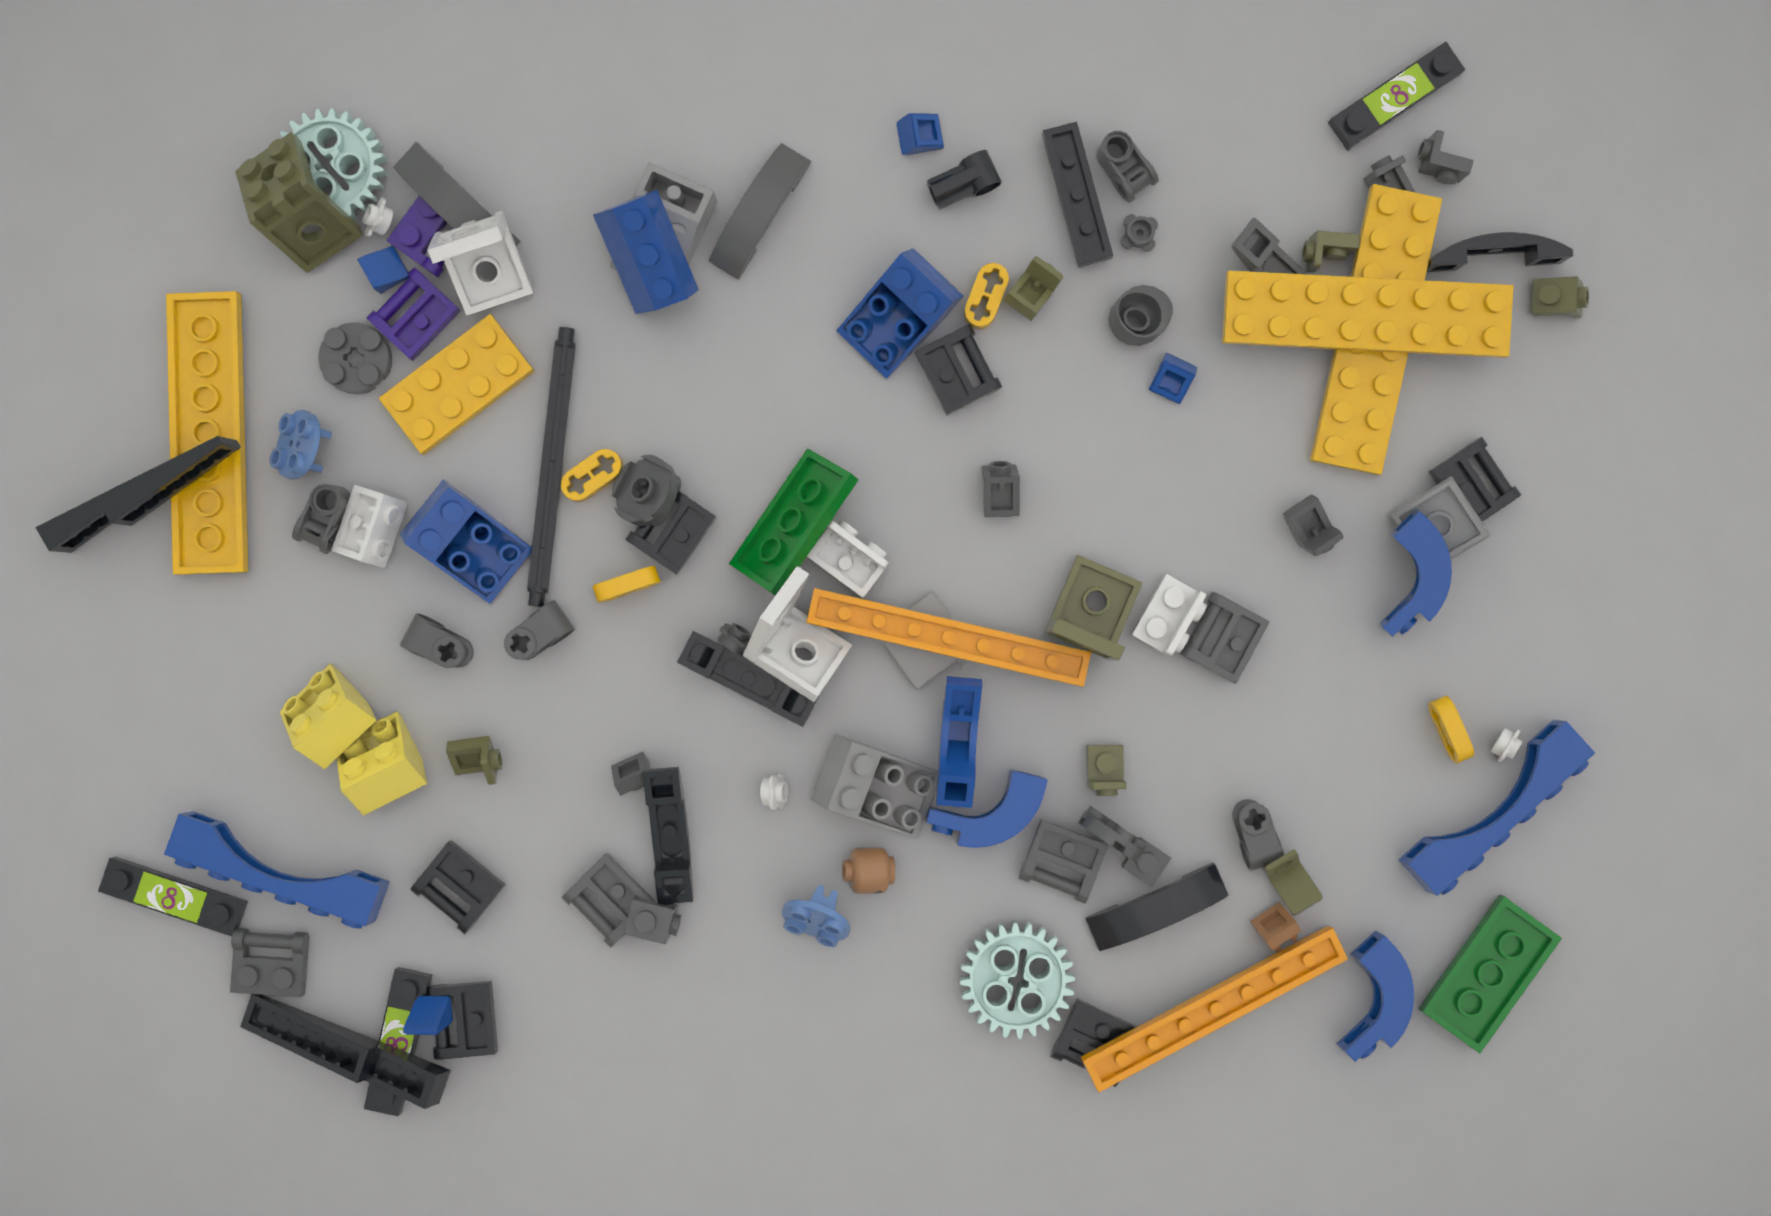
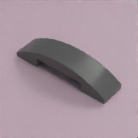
M415 142L394 165L395 171L453 229L461 227L463 223L472 220L479 221L493 216L443 169L444 167L418 142ZM511 232L517 246L521 241Z
M783 143L777 147L761 168L729 219L709 258L711 264L734 278L740 279L757 251L756 246L790 191L794 192L810 166L811 160Z
M1256 218L1250 220L1231 245L1236 255L1250 272L1309 275L1277 245L1280 240Z

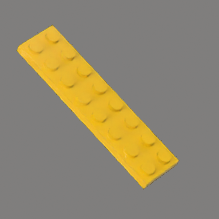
M1377 184L1370 186L1360 230L1359 248L1355 252L1350 277L1425 280L1443 198ZM1334 349L1310 461L1374 475H1382L1408 353Z
M1227 271L1222 344L1506 358L1510 354L1514 285Z
M237 291L166 294L170 459L216 436L237 440L241 446L239 450L171 498L173 574L248 572L241 294Z

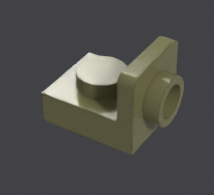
M1317 230L1309 238V241L1306 240L1303 245L1302 261L1307 262L1306 272L1314 273L1321 267L1323 253H1325V258L1346 259L1347 255H1351L1359 248L1360 234Z
M1086 745L1087 787L1096 790L1097 796H1117L1118 789H1126L1123 745Z

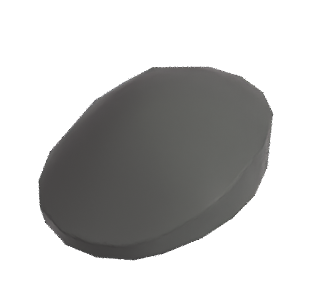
M1135 286L1123 293L1111 307L1108 318L1109 327L1113 335L1127 345L1141 346L1150 343L1166 330L1173 314V305L1170 298L1162 290L1154 286Z

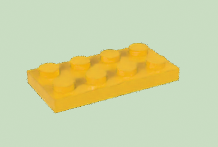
M489 314L380 396L379 400L419 453L425 455L530 376L535 370L494 316Z

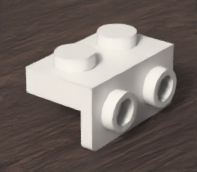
M831 520L826 531L814 545L807 558L863 599L888 566L889 562L884 559L887 553L871 541L866 546L855 538L858 532L846 522L841 521L838 525Z

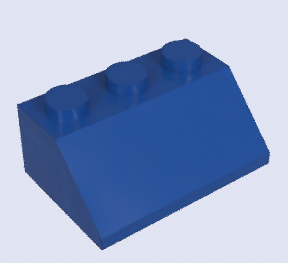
M657 189L593 214L635 314L656 311L681 302L699 290Z

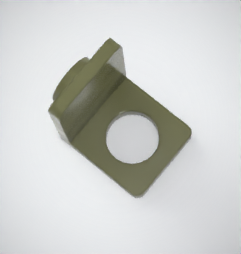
M1295 849L1265 867L1268 879L1292 915H1298L1323 899L1321 892L1300 863Z

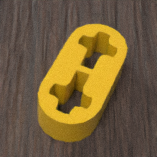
M998 263L986 264L977 275L964 310L965 321L968 325L971 324L974 329L987 328L992 324L1009 281L1008 272L1002 265ZM992 272H996L999 274L998 280L1002 284H995L991 294L985 292L987 280L983 277L984 275L990 276ZM981 299H985L988 301L985 312L990 315L989 317L983 316L980 321L974 319L975 313L970 311V309H977Z
M610 449L596 451L562 477L561 490L563 494L576 502L588 500L615 481L620 470L623 468L621 457ZM605 457L608 460L614 458L615 462L611 465L614 470L612 473L608 474L605 471H601L594 475L593 472L602 466L601 458ZM587 476L591 477L590 480L583 484L585 491L582 494L577 491L570 492V488L573 486L571 480L574 477L579 480H583Z
M649 566L593 585L592 588L597 603H603L660 584L661 580L656 566Z
M1445 695L1429 702V713L1451 760L1458 764L1474 757L1473 745L1452 700Z

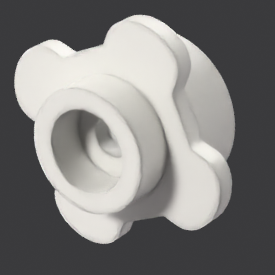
M383 197L379 199L376 205L369 204L364 212L362 222L367 225L365 230V236L370 237L372 232L384 235L390 226L393 209L385 206L386 199Z
M1507 728L1503 729L1490 751L1499 756L1498 762L1501 763L1505 757L1513 759L1523 742L1517 738L1521 730L1517 729L1515 732H1512Z
M778 774L777 777L776 775H771L770 778L762 780L760 787L761 802L764 806H770L771 810H776L777 807L778 809H783L788 800L789 787L784 780L783 774Z

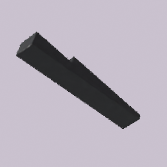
M216 436L35 528L49 551L72 553L111 524L134 525L239 450L241 446L237 440Z
M251 994L240 1026L356 1083L367 1081L423 1109L440 1103L451 1072L450 1069L262 994Z

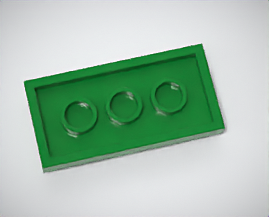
M807 448L729 562V565L776 596L795 568L801 566L859 479Z
M1499 894L1418 1010L1480 1054L1562 938L1505 896Z

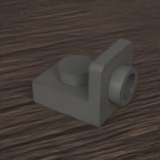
M994 461L990 465L982 466L984 517L1020 516V476L1017 466L1011 465L1007 461Z

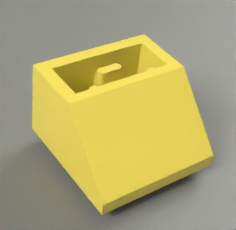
M331 663L323 671L313 675L309 684L299 694L289 698L280 711L293 748L323 769H326L377 721L369 703Z
M398 711L373 723L337 758L341 792L363 816L427 784L423 759Z

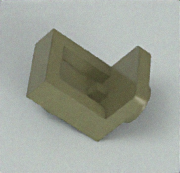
M1035 256L1003 301L1032 321L1061 282L1063 275L1054 269L1052 265Z
M1578 276L1533 279V316L1572 315L1574 318H1582V309L1588 308L1589 289L1588 286L1584 287L1583 282Z
M490 736L447 741L446 753L455 775L484 772L488 785L496 784L497 770H502V756L499 749H494Z

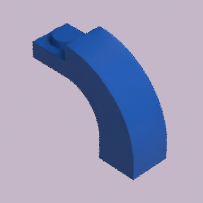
M1417 509L1391 533L1410 553L1416 567V579L1411 592L1380 622L1381 626L1392 637L1398 632L1403 635L1417 622L1414 616L1418 613H1421L1430 622L1445 602L1451 584L1452 566L1447 544L1433 523Z
M947 676L940 733L936 805L972 808L976 779V742L982 679Z
M1011 769L1005 793L1000 802L990 811L981 815L967 816L929 806L926 823L933 824L932 831L946 835H952L953 830L959 831L956 841L958 846L980 848L1002 843L1021 832L1033 819L1042 803L1048 780L1045 777Z
M1374 931L1350 954L1368 974L1373 986V1001L1369 1012L1336 1043L1354 1062L1359 1058L1364 1059L1376 1049V1042L1379 1040L1392 1048L1404 1034L1411 1019L1414 1006V986L1408 965L1392 942L1385 935Z

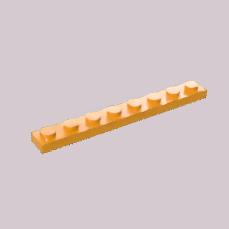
M814 588L806 623L1080 687H1084L1092 653Z
M1326 926L1080 1058L1095 1089L1101 1092L1343 963L1348 958L1334 928Z

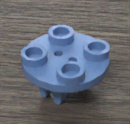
M299 410L292 415L285 413L279 421L278 429L280 435L277 447L273 449L270 455L271 467L278 469L280 475L291 480L301 478L308 470L322 473L323 466L313 462L319 448L320 437L331 439L332 432L320 429L316 415L310 411Z
M819 885L810 901L789 900L783 905L782 917L785 919L783 927L793 934L801 935L806 933L816 937L820 944L827 947H836L839 940H844L849 936V922L835 911L838 895L836 890L831 891L829 897H824V886Z

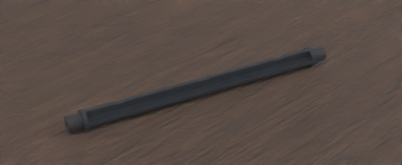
M559 327L558 340H555L527 584V591L529 592L528 606H544L545 593L548 594L576 347V343L573 342L575 329L569 327Z

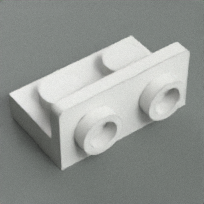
M354 484L331 551L364 563L385 568L403 520L407 502Z
M1165 574L1130 635L1166 656H1172L1175 651L1180 653L1190 636L1185 633L1192 621L1197 623L1207 607V604L1203 602L1207 594L1202 591H1196L1172 576Z

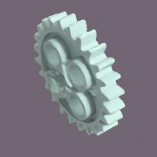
M330 108L328 116L325 117L323 112L316 109L315 119L313 120L305 113H302V125L299 126L292 120L289 123L293 133L301 140L306 158H310L309 167L314 183L321 190L327 185H332L333 189L329 197L353 220H356L355 209L360 208L365 212L367 206L364 202L367 199L373 202L378 201L372 193L373 190H384L385 188L377 180L378 177L388 176V172L378 166L387 162V158L382 153H377L383 148L382 143L378 139L373 140L376 135L370 127L364 129L366 124L360 118L353 121V117L346 111L339 117L336 110ZM280 131L282 138L288 134L287 132ZM337 136L338 140L335 146L326 149L327 140ZM310 143L315 144L319 152L330 161L334 170L349 185L347 191L342 188L339 182L328 172L326 166L310 150ZM354 163H360L358 172L348 176V168Z
M1013 920L1011 930L1009 931L1005 930L1002 923H998V934L994 935L989 929H985L987 941L983 942L980 939H974V943L978 948L977 952L966 950V956L972 962L962 963L960 967L961 970L969 973V976L959 978L960 985L970 988L961 993L962 998L965 1000L973 999L967 1007L969 1013L980 1010L977 1023L981 1024L989 1019V1031L991 1033L998 1026H1001L1003 1037L1007 1038L1010 1030L1015 1029L1018 1039H1022L1023 1030L1028 1028L1032 1036L1035 1037L1037 1025L1040 1024L1047 1031L1050 1029L1047 1022L1049 1017L1057 1021L1061 1020L1056 1011L1058 1007L1069 1009V1005L1063 999V996L1074 995L1073 989L1066 986V983L1075 981V976L1065 972V970L1072 967L1073 963L1070 959L1061 960L1067 950L1064 946L1054 949L1058 940L1055 935L1047 940L1044 939L1046 933L1044 927L1039 928L1034 934L1032 933L1031 922H1027L1024 929L1019 930L1016 920ZM1026 949V956L1021 967V974L1025 982L1020 981L1018 983L1014 1009L1009 1010L1008 1004L1013 992V985L1009 977L1017 975L1020 950ZM1001 950H1008L1013 953V959L1009 965L999 966L994 962L995 955ZM1036 958L1047 960L1046 970L1040 974L1030 972L1029 965L1032 960ZM1000 985L1005 988V994L1000 1000L993 1001L986 996L987 990L991 986ZM1026 994H1038L1040 1001L1036 1007L1030 1009L1021 1005V1000Z

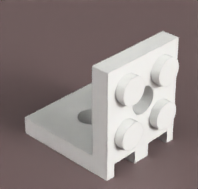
M503 211L496 212L494 216L479 221L472 220L463 223L461 227L443 233L442 231L434 233L427 251L433 264L444 260L466 316L533 294L532 285ZM483 261L493 263L497 268L496 276L491 279L482 278L477 273V265Z
M797 566L760 616L743 656L815 702L850 651L852 644L825 627L806 623L808 616L794 607L809 576V573ZM795 649H808L813 659L809 661L801 660L797 657Z

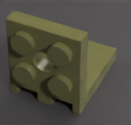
M292 131L283 138L273 141L266 150L253 159L243 162L240 168L235 171L250 224L306 273H309L363 235L361 227L314 183L301 140ZM308 225L319 226L316 232H302L303 228Z
M1077 555L1044 633L1068 642L1080 649L1092 652L1106 660H1120L1125 647L1117 643L1143 582ZM1092 591H1098L1105 597V606L1098 612L1090 610L1086 604V598Z

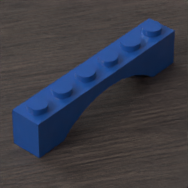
M1552 720L1527 743L1525 761L1519 778L1507 798L1494 812L1479 823L1462 831L1442 836L1423 837L1398 861L1426 892L1435 896L1450 892L1458 884L1457 878L1466 870L1471 871L1478 867L1484 860L1483 855L1492 846L1498 847L1510 837L1509 831L1514 826L1531 819L1537 812L1535 807L1544 799L1549 800L1556 796L1562 790L1563 786L1561 784L1567 778L1576 776L1584 771L1589 765L1587 760L1595 752L1567 721Z
M194 811L178 814L164 855L175 858L174 863L178 866L188 869H196V867L209 871L208 876L222 881H229L230 878L242 882L241 887L243 889L256 893H262L264 890L276 894L274 899L290 905H295L296 902L309 906L308 911L315 915L328 917L329 914L342 918L341 923L358 929L376 921L390 883L388 880L360 870L327 878H301L281 873L264 865L249 854L235 839L225 822Z

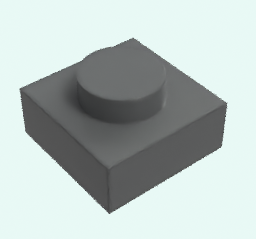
M644 752L611 766L614 786L619 795L621 796L630 791H637L644 787L642 771L643 769H650L649 761Z
M1140 837L1139 839L1147 844L1144 849L1145 852L1137 863L1126 857L1121 867L1153 887L1171 860V857Z

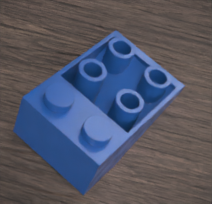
M912 248L900 253L836 331L887 379L937 328L964 295Z
M444 479L400 533L404 544L489 604H491L529 556L532 548Z

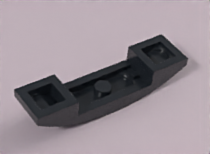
M1517 232L1491 233L1460 241L1442 250L1429 260L1427 272L1456 271L1468 263L1467 256L1524 253L1525 266L1561 264L1573 257V249L1563 243L1539 235Z
M695 631L692 632L677 663L714 680L804 727L816 701L813 702L743 655L735 654L723 645Z
M679 767L643 769L646 806L649 808L655 860L654 878L657 903L693 902L689 830Z
M1213 862L1183 875L1182 879L1120 906L1118 904L1113 905L1085 919L1099 951H1103L1173 925L1214 905L1229 895Z

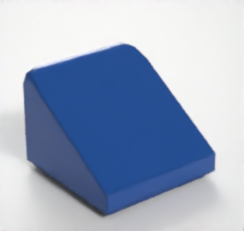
M909 113L897 121L902 155H912L944 148L938 114Z
M394 246L357 259L370 284L380 294L409 278L407 275L409 272Z
M1165 353L1148 390L1181 404L1196 375L1197 367L1170 353Z
M417 997L403 1027V1033L406 1035L439 1034L453 1021L450 997Z

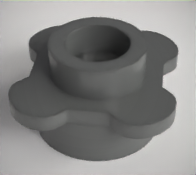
M1133 214L1126 216L1123 221L1126 227L1125 235L1121 238V245L1125 249L1137 247L1142 248L1144 252L1151 251L1155 247L1153 237L1155 230L1158 228L1156 219L1144 216L1136 217ZM1141 230L1142 236H1138L1136 231Z
M725 623L719 629L721 635L718 640L731 652L741 655L748 645L750 633L736 623L732 625Z

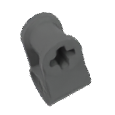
M1113 131L1107 134L1098 148L1097 160L1112 180L1120 196L1129 203L1135 199L1134 195L1149 184L1153 186L1158 183L1159 178L1154 167L1142 155L1127 133ZM1107 145H1118L1123 151V156L1120 158L1112 157L1107 151Z
M321 484L315 487L310 493L306 506L294 526L292 538L298 542L302 540L319 547L320 552L328 554L332 550L351 495L349 491L344 487L330 484ZM330 492H334L337 501L334 508L330 510L326 506L325 500Z
M553 600L539 608L527 620L512 629L505 637L504 648L512 658L530 660L548 647L566 638L575 628L557 602ZM519 636L530 639L526 644L529 649L527 652L516 650L515 647L519 645L517 639Z
M420 613L415 614L400 643V646L409 652L426 658L444 668L464 667L469 664L474 654L473 646L469 640L445 628L444 625ZM450 646H454V651L458 653L457 658H452V653L448 651Z
M1244 799L1238 802L1233 808L1232 818L1240 840L1241 853L1249 871L1265 867L1282 857L1284 851L1268 809L1251 799ZM1250 810L1258 813V815L1253 817V824L1245 821V819L1250 817Z

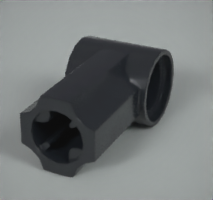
M987 150L975 152L964 158L959 163V166L927 180L931 197L939 210L971 195H974V197L984 195L1002 183Z

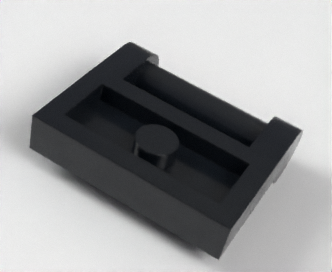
M971 324L915 351V355L946 416L1003 387L998 377L994 378L973 337L975 332ZM961 343L981 385L973 388L952 347L956 344Z
M1479 437L1428 472L1436 484L1452 475L1483 522L1519 498L1521 493L1516 486L1511 487L1485 447L1488 444L1483 437ZM1472 456L1498 492L1499 496L1497 498H1493L1468 461Z
M680 491L675 499V502L680 504V507L653 545L646 541L655 527L651 525L638 526L635 532L630 531L625 539L676 575H678L717 518Z
M451 840L439 852L410 890L418 897L423 895L458 924L457 929L465 935L475 925L479 917L506 884ZM436 877L468 903L472 907L471 910L466 913L431 884L433 879Z
M492 981L450 985L439 984L428 987V996H448L450 998L454 997L458 1044L450 1043L448 1025L439 1034L435 1035L436 1046L433 1047V1057L435 1060L494 1055L498 1052Z
M1077 998L1061 1034L1052 1048L1050 1057L1058 1061L1065 1059L1086 1069L1080 1058L1085 1053L1070 1047L1073 1038L1098 1048L1137 1026Z

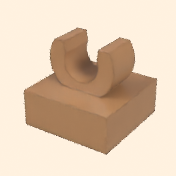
M1280 902L1250 921L1255 931L1268 947L1277 952L1282 950L1280 945L1288 939L1295 942L1297 934L1301 932L1297 922Z

